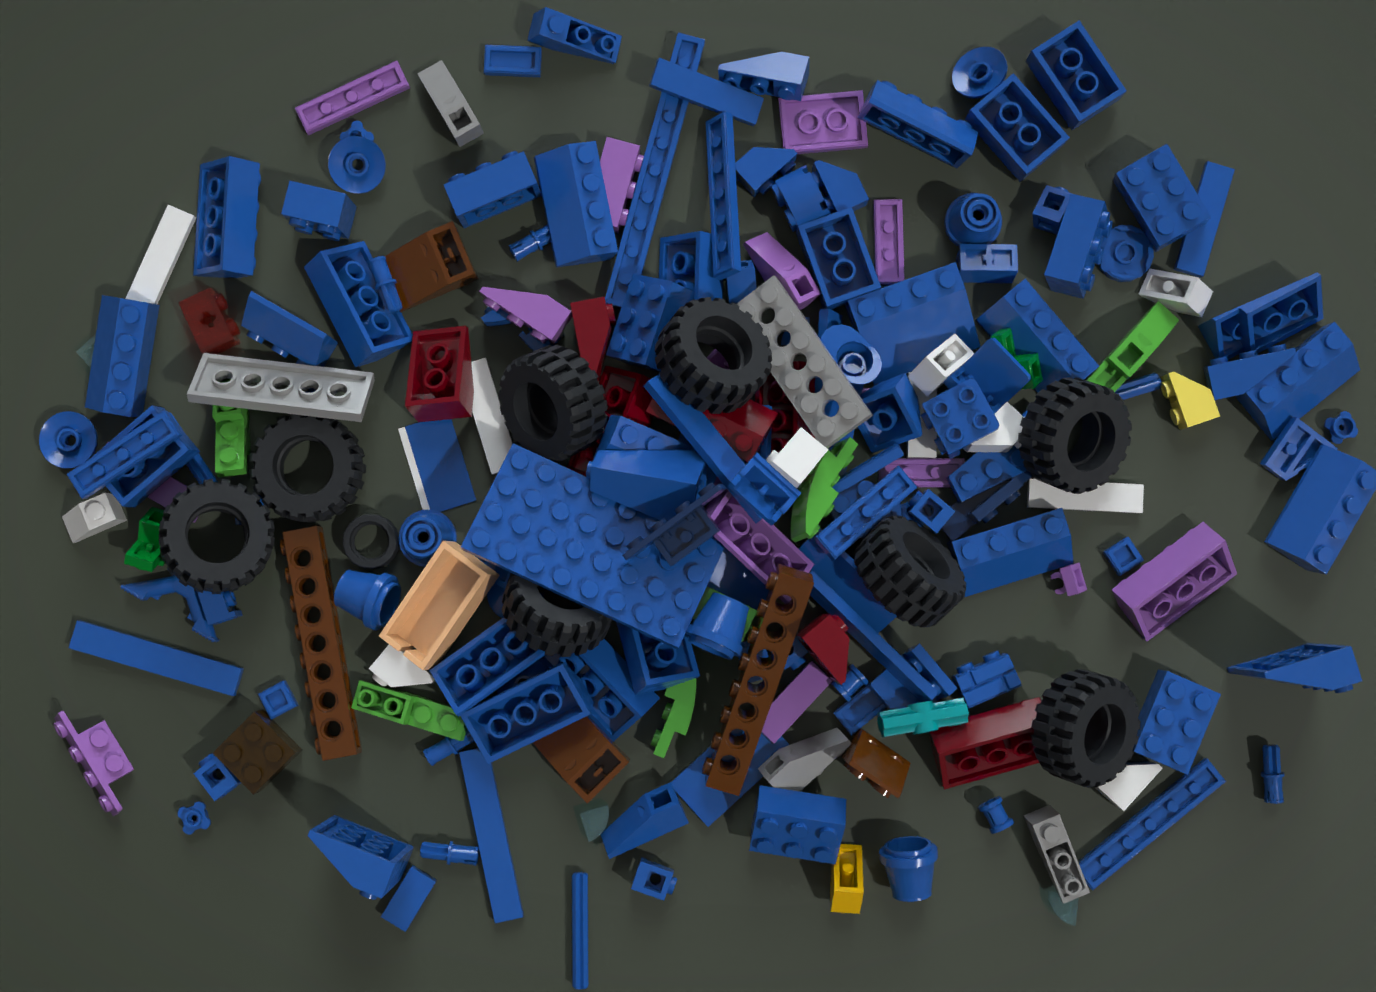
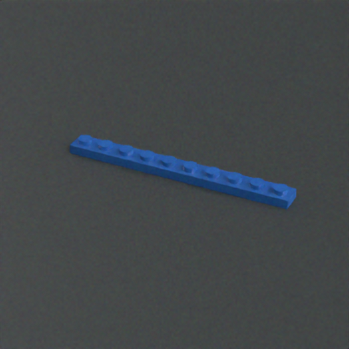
M678 32L670 62L697 72L705 46V39ZM664 92L660 96L605 297L607 304L612 303L613 307L620 309L622 308L632 275H642L689 104L688 101Z

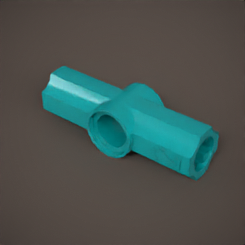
M964 698L936 703L926 701L907 705L906 708L877 713V724L882 738L906 733L920 734L939 730L938 728L968 723L969 712Z

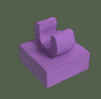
M1079 562L1062 567L1060 571L1051 575V579L1061 578L1064 581V586L1055 590L1056 594L1067 592V595L1071 596L1087 590Z

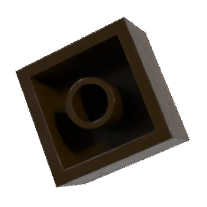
M262 709L254 711L213 754L254 795L262 791L302 749Z

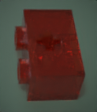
M208 288L178 302L202 354H219L240 344L237 337L240 334L239 327L233 318L229 319L226 313V309L229 306L222 293L218 294L216 291ZM212 316L217 318L213 321V327L208 325L211 323L210 317Z

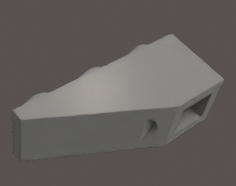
M442 60L418 73L420 80L459 147L484 134L480 123Z
M834 728L778 749L758 770L774 788L802 792L805 786L815 777L819 776L832 761L841 756L852 743L838 728Z
M1047 805L1024 815L1033 841L1062 903H1067L1090 893L1060 814L1051 805Z

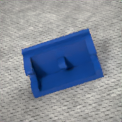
M960 244L956 263H958V270L963 283H1013L1018 272L1017 245Z
M758 453L742 467L727 485L771 526L791 507L801 494L796 487Z

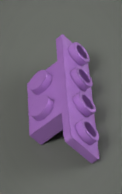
M65 712L57 713L54 718L56 721L53 724L59 737H65L71 746L68 750L72 759L76 763L80 762L86 772L83 773V776L91 788L95 787L100 794L98 801L106 813L110 811L112 816L119 814L122 806L109 787V784L129 774L134 768L104 720L78 734Z

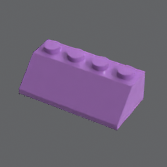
M728 489L711 500L705 508L721 530L714 537L765 585L770 572H776L778 564L807 573L812 569L814 563L774 525L771 526L764 519L756 524ZM787 595L778 597L785 604L789 603L792 599Z
M1202 522L1195 528L1190 529L1175 543L1166 547L1163 552L1151 561L1142 565L1139 570L1127 579L1122 580L1112 589V592L1121 610L1147 642L1237 575V571L1225 539Z

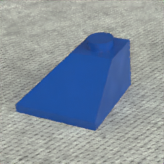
M906 373L882 381L859 395L873 415L858 426L871 453L886 449L895 443L901 444L921 437L922 426L918 396Z

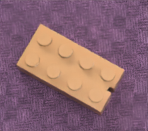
M442 541L379 637L397 651H405L403 655L420 669L431 670L442 661L499 577V574L474 555L461 550V545L457 542Z

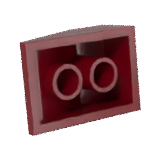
M605 296L570 303L580 357L589 363L588 367L591 370H595L598 375V382L613 334L611 326L616 325L612 303L607 304Z
M465 325L413 331L405 400L407 410L418 422L472 417L474 386L468 327Z

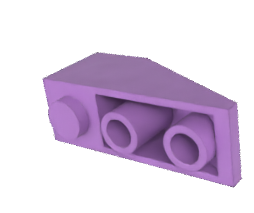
M607 137L600 164L614 232L619 233L620 226H625L629 210L625 209L628 198H633L637 183L633 182L635 171L640 172L644 156L640 155V145Z
M768 232L743 243L764 281L766 282L772 276H776L799 310L807 307L821 294L807 268Z
M482 287L479 291L485 298L483 300L485 305L496 312L500 308L508 313L507 319L521 328L524 324L532 329L531 335L543 344L547 340L554 344L573 317L569 309L548 295Z

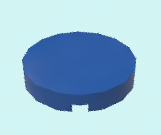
M1119 225L1111 229L1108 238L1104 237L1101 245L1104 248L1103 257L1098 266L1101 272L1112 280L1131 282L1140 278L1150 268L1154 258L1153 245L1141 229L1131 225Z

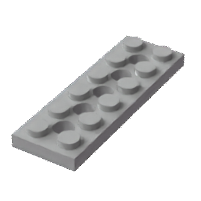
M772 276L737 303L741 311L744 313L746 311L753 316L751 319L755 323L759 322L762 326V333L764 336L767 335L770 342L768 349L772 351V361L770 362L772 375L814 437L828 449L873 416L776 276ZM767 309H773L775 312L774 320L769 324H764L762 322L763 312ZM782 332H789L791 336L790 343L785 347H780L777 343L778 336ZM800 354L805 355L807 359L805 367L801 370H796L793 366L794 358ZM816 377L821 378L823 382L822 389L817 393H811L809 390L810 381ZM830 401H836L839 405V411L835 416L828 417L825 413V406Z
M203 353L188 389L187 398L188 402L362 422L375 379L373 372ZM225 378L231 379L226 383H220ZM252 382H259L258 385L248 386ZM281 385H287V386H288V387L285 388V389H277V388H279ZM310 388L317 389L315 392L306 393ZM337 392H345L342 396H334Z

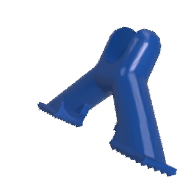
M175 575L120 586L121 589H124V591L140 600H148L149 597L159 600L162 595L178 593L187 600L190 610L187 618L194 622L192 630L205 637V639L211 640V642H218L220 640L216 636L213 625H208L198 593L194 591L195 588L189 585L184 586Z

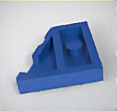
M1291 417L1260 462V465L1280 480L1287 481L1297 475L1301 469H1307L1321 444L1336 450L1338 448L1299 418Z

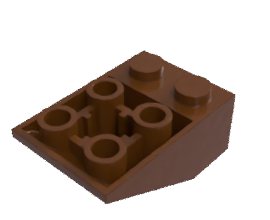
M453 221L423 233L385 256L391 276L397 281L395 287L403 306L400 312L479 280Z
M589 716L533 742L562 778L587 804L630 762V758Z
M860 728L850 741L852 744L841 755L846 761L843 766L862 781L868 777L869 780L867 782L886 798H889L891 794L899 798L911 763Z

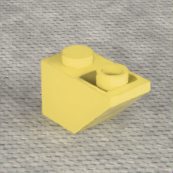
M1171 372L1161 377L1162 385L1160 386L1162 394L1166 399H1169L1172 407L1170 409L1171 419L1175 425H1178L1180 430L1220 417L1211 389L1176 372Z

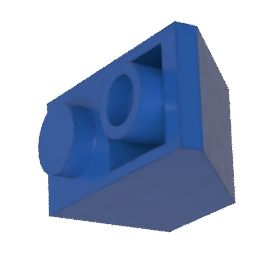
M753 147L735 163L736 178L753 197L759 193L764 195L775 184L774 179L780 174L785 176L796 166L794 162L798 153L794 149Z
M820 160L813 163V172L811 174L818 188H821L825 196L822 202L825 209L828 208L830 214L850 207L853 208V211H856L867 205L869 198L856 173Z

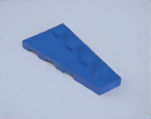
M1025 411L1022 414L1024 418L1026 417L1028 411ZM1013 446L1008 452H977L946 479L960 504L1026 472L1027 469L1023 464L1024 459H1021L1019 449Z

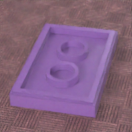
M863 90L804 95L801 101L778 99L783 149H794L798 154L868 147L866 122L857 118L864 104Z

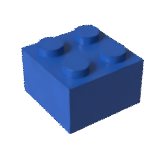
M289 181L281 214L289 221L288 224L294 226L295 230L300 233L312 235V232L316 231L323 233L324 238L339 241L340 237L349 239L357 206L345 193Z

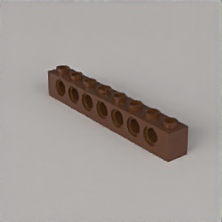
M313 526L283 532L284 539L280 540V547L283 556H287L288 567L285 568L287 583L292 584L293 596H290V604L293 613H297L298 624H295V633L297 640L302 641L303 652L300 653V662L302 668L307 670L308 681H305V690L307 697L312 698L313 709L310 710V719L312 725L317 727L318 738H315L316 752L322 756V761L357 755L362 752L355 709L351 708L353 697L337 606L334 604V589L323 527ZM307 550L311 555V561L308 565L302 566L299 562V555ZM311 578L316 584V589L309 595L304 590V583ZM313 607H317L321 612L320 620L316 623L309 619V611ZM318 635L323 636L326 641V646L322 651H318L314 647V639ZM323 663L327 664L331 669V675L327 680L321 678L318 672L319 667ZM327 692H331L336 698L333 708L327 707L324 703L323 698ZM331 721H336L341 726V732L338 736H334L329 732L328 726Z
M778 564L776 572H770L766 589L769 592L766 600L761 599L756 613V616L760 617L756 627L751 626L747 638V643H750L747 653H742L738 664V670H741L738 680L733 679L729 696L732 699L729 706L724 705L720 722L723 725L720 732L715 731L711 742V748L714 751L711 758L706 757L703 764L702 774L705 775V786L737 796L741 792L814 585L813 575ZM781 595H787L792 598L787 604L776 602V599ZM773 622L782 625L777 631H770L766 628ZM763 649L772 652L771 656L767 658H762L757 654ZM753 676H759L763 679L759 684H752L748 680ZM743 703H751L753 708L742 710L739 706ZM734 729L744 731L740 736H734L730 732ZM726 755L735 757L731 762H725L721 758Z

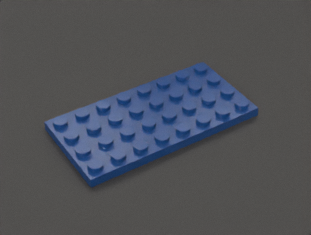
M513 443L461 545V550L678 650L725 546L713 536L674 566H670L653 543L633 559L625 560L622 555L628 551L626 546L639 536L645 539L653 533L650 528L660 520L591 492L590 479L586 478V476Z

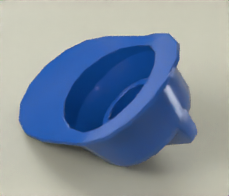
M840 324L833 325L825 330L820 340L850 383L862 385L870 383L877 378L882 367L881 357L876 349L855 329Z

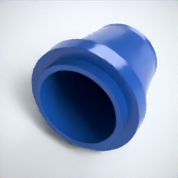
M968 193L958 197L951 203L945 214V231L949 239L958 247L960 244H991L999 235L1002 227V216L998 204L989 195L981 193ZM980 211L983 218L976 220L973 217V212Z
M420 510L413 513L404 521L399 532V545L405 557L412 563L426 567L442 541L457 542V532L452 521L443 513L435 510ZM421 532H427L429 535V539L425 543L419 541V534Z
M347 570L336 586L334 604L361 620L365 627L379 630L381 627L386 626L396 611L401 597V586L398 578L388 573L378 575Z
M713 592L694 622L689 624L685 633L689 636L688 641L707 652L725 659L732 660L733 656L740 657L743 650L741 642L749 607L733 598Z
M918 836L898 837L887 841L879 850V858L885 867L893 898L904 902H916L929 898L932 895L934 864L938 859L937 846L931 843L930 840Z

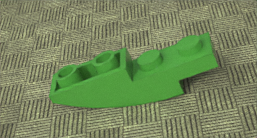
M1157 301L1124 336L1099 367L1090 374L1086 381L1108 387L1115 393L1154 352L1179 319Z
M225 378L220 383H226L231 379ZM213 405L212 417L216 422L215 473L218 478L247 474V455H250L249 411L244 408Z
M851 437L836 443L831 451L828 450L798 486L801 494L793 504L791 517V539L794 542L805 538L811 539L819 531L820 526L818 524L821 519L833 510V501L839 493L832 487L839 481L840 476L838 474L841 469L848 466L853 460L854 455L852 453L858 446Z
M696 678L666 688L664 696L674 699L673 704L667 702L661 719L666 720L663 730L657 729L652 739L651 746L655 747L654 755L662 758L665 757L674 732L686 736L695 703Z
M359 680L352 709L403 725L408 724L458 741H464L467 727L461 716H456L449 704Z

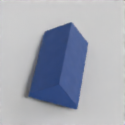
M1318 272L1198 325L1215 359L1225 356L1230 359L1244 351L1256 350L1258 354L1322 320L1321 275Z

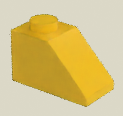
M841 844L836 864L831 866V912L860 914L864 894L862 845Z

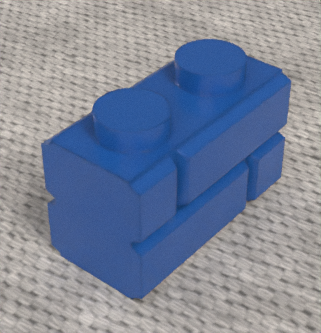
M998 650L993 651L982 657L984 662L973 665L972 662L965 663L956 668L958 673L951 675L960 698H964L968 708L1022 686L1007 653L1000 654Z

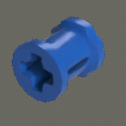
M851 664L849 671L846 672V681L842 685L835 681L831 682V684L849 702L852 700L851 696L862 685L867 686L869 681Z
M1001 796L994 797L978 806L979 811L984 813L991 826L989 829L991 834L998 833L1014 824L1013 819L1008 817L1001 804L1003 801Z

